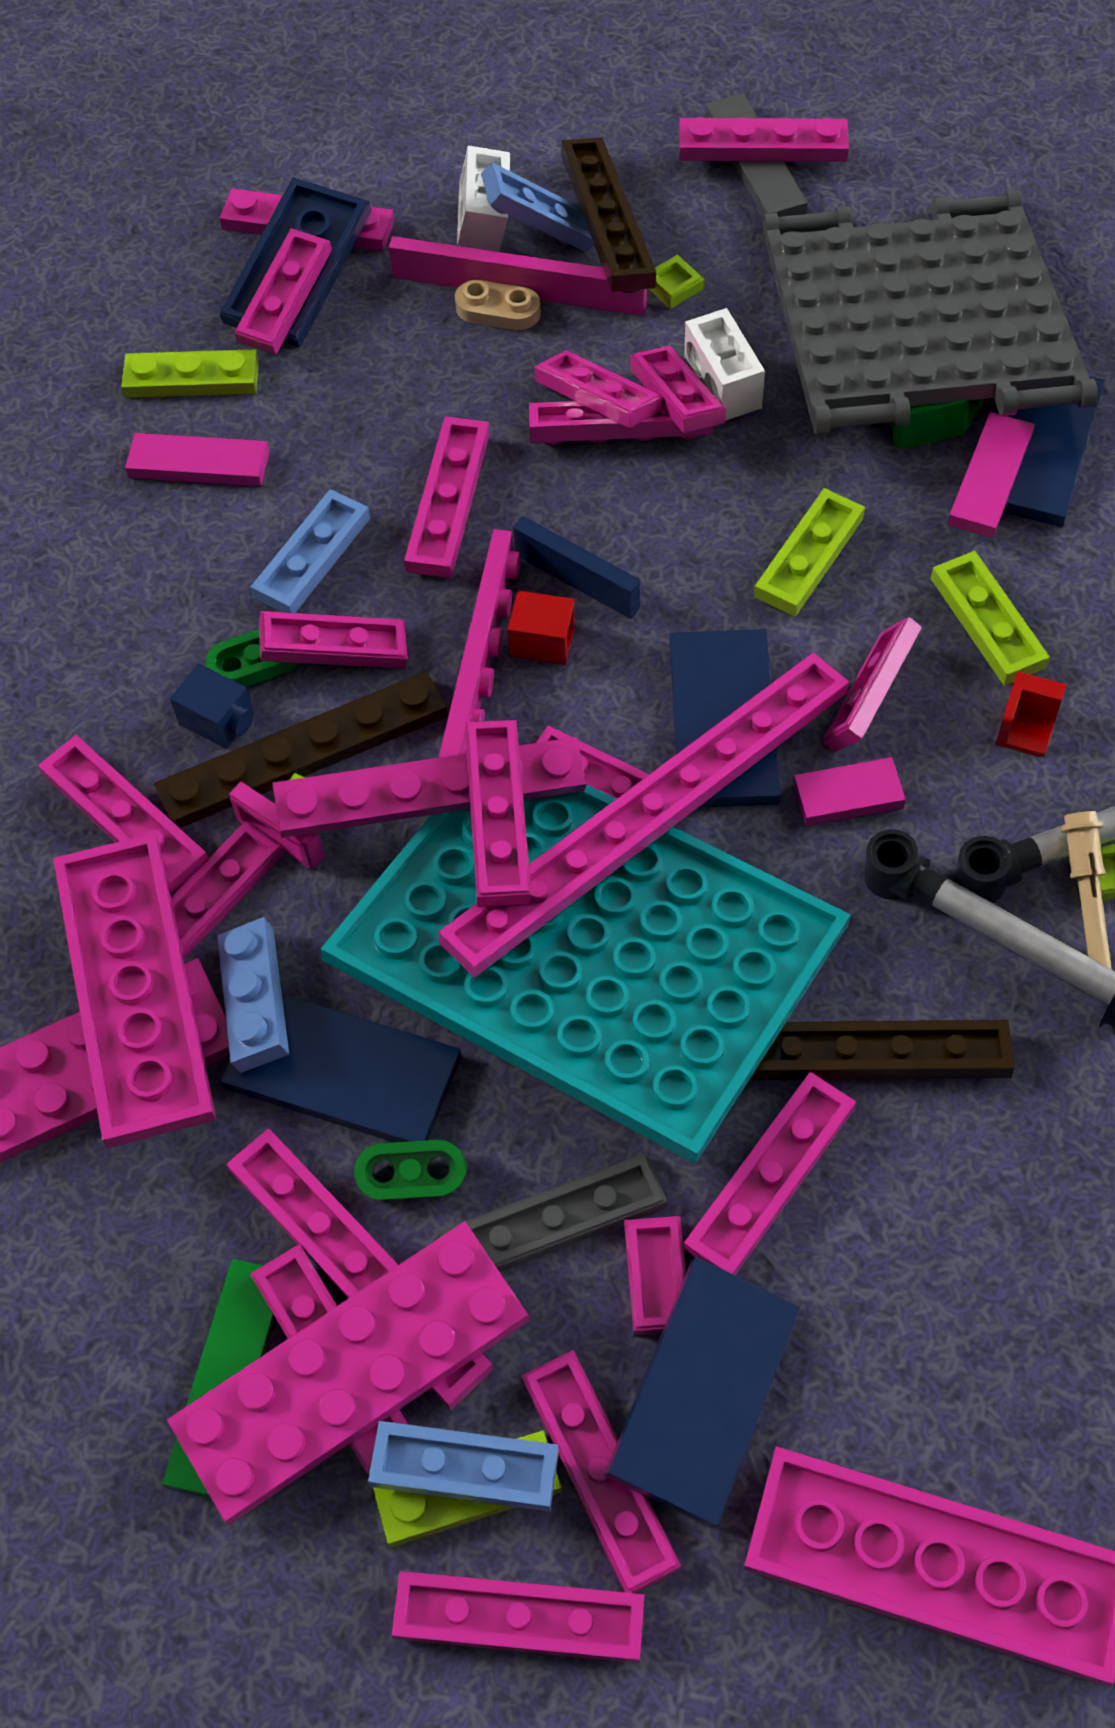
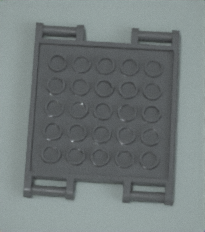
M1019 189L1005 190L1004 194L999 196L948 200L947 196L933 197L931 202L933 220L917 219L912 222L896 224L875 223L870 226L853 228L850 206L835 207L833 212L778 217L777 213L763 214L765 243L815 434L830 433L831 428L887 422H892L893 426H905L910 424V406L948 403L960 400L994 398L1000 416L1016 415L1019 409L1077 404L1079 408L1096 406L1098 397L1096 381L1093 378L1090 379L1024 213Z

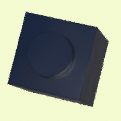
M199 663L170 698L179 725L225 749L228 748L236 736L240 737L247 732L253 720L254 710L247 687Z

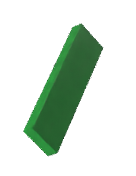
M237 1259L231 1260L186 1406L266 1354L276 1318L250 1275L264 1265ZM176 1437L162 1485L167 1489L211 1499Z

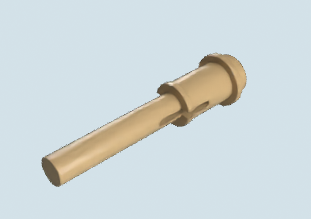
M1096 811L1067 814L1064 816L1065 825L1060 827V832L1066 833L1071 879H1078L1088 957L1112 970L1099 877L1106 875L1099 829L1103 828L1104 824L1103 821H1097Z

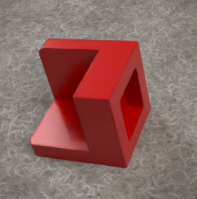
M519 591L515 598L507 628L510 656L566 665L576 627L575 599Z
M1017 671L995 745L1037 757H1044L1067 684Z

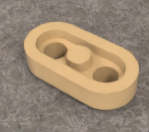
M471 280L462 284L455 292L456 312L461 319L470 323L511 330H525L534 326L541 316L538 294L526 287L484 280Z

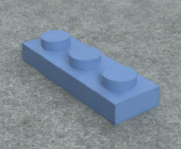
M493 162L481 173L487 201L496 212L523 221L529 228L533 230L539 229L555 237L563 245H572L584 252L589 251L594 246L579 206Z
M330 489L250 586L253 598L280 612L296 613L371 519L369 507Z
M265 917L217 935L230 1062L240 1073L289 1055L274 928Z
M379 1421L368 1483L370 1487L550 1512L559 1448L556 1444Z

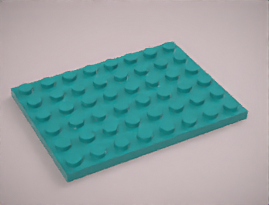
M586 785L585 791L523 800L529 864L615 801L616 798ZM470 809L430 815L322 946L321 957L325 963L696 1164L845 932L851 914L672 827L474 978L439 944L438 933L477 903Z

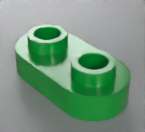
M259 629L216 644L206 656L207 668L245 687L289 673L300 664L260 661ZM232 667L240 668L232 672H226L228 669Z
M444 1140L374 1144L366 1148L359 1155L354 1168L355 1181L360 1190L367 1196L378 1200L449 1195L462 1185L467 1174V1162L462 1151L453 1143ZM438 1157L445 1158L450 1166L448 1175L443 1179L434 1178L429 1171L430 1163ZM381 1161H388L394 1167L392 1179L385 1183L377 1180L374 1173L376 1165Z

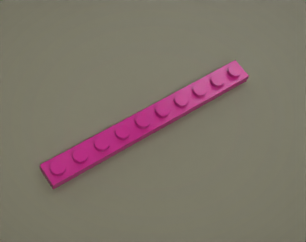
M813 652L529 864L531 904L477 907L476 903L438 932L439 944L474 978L845 696L849 681Z

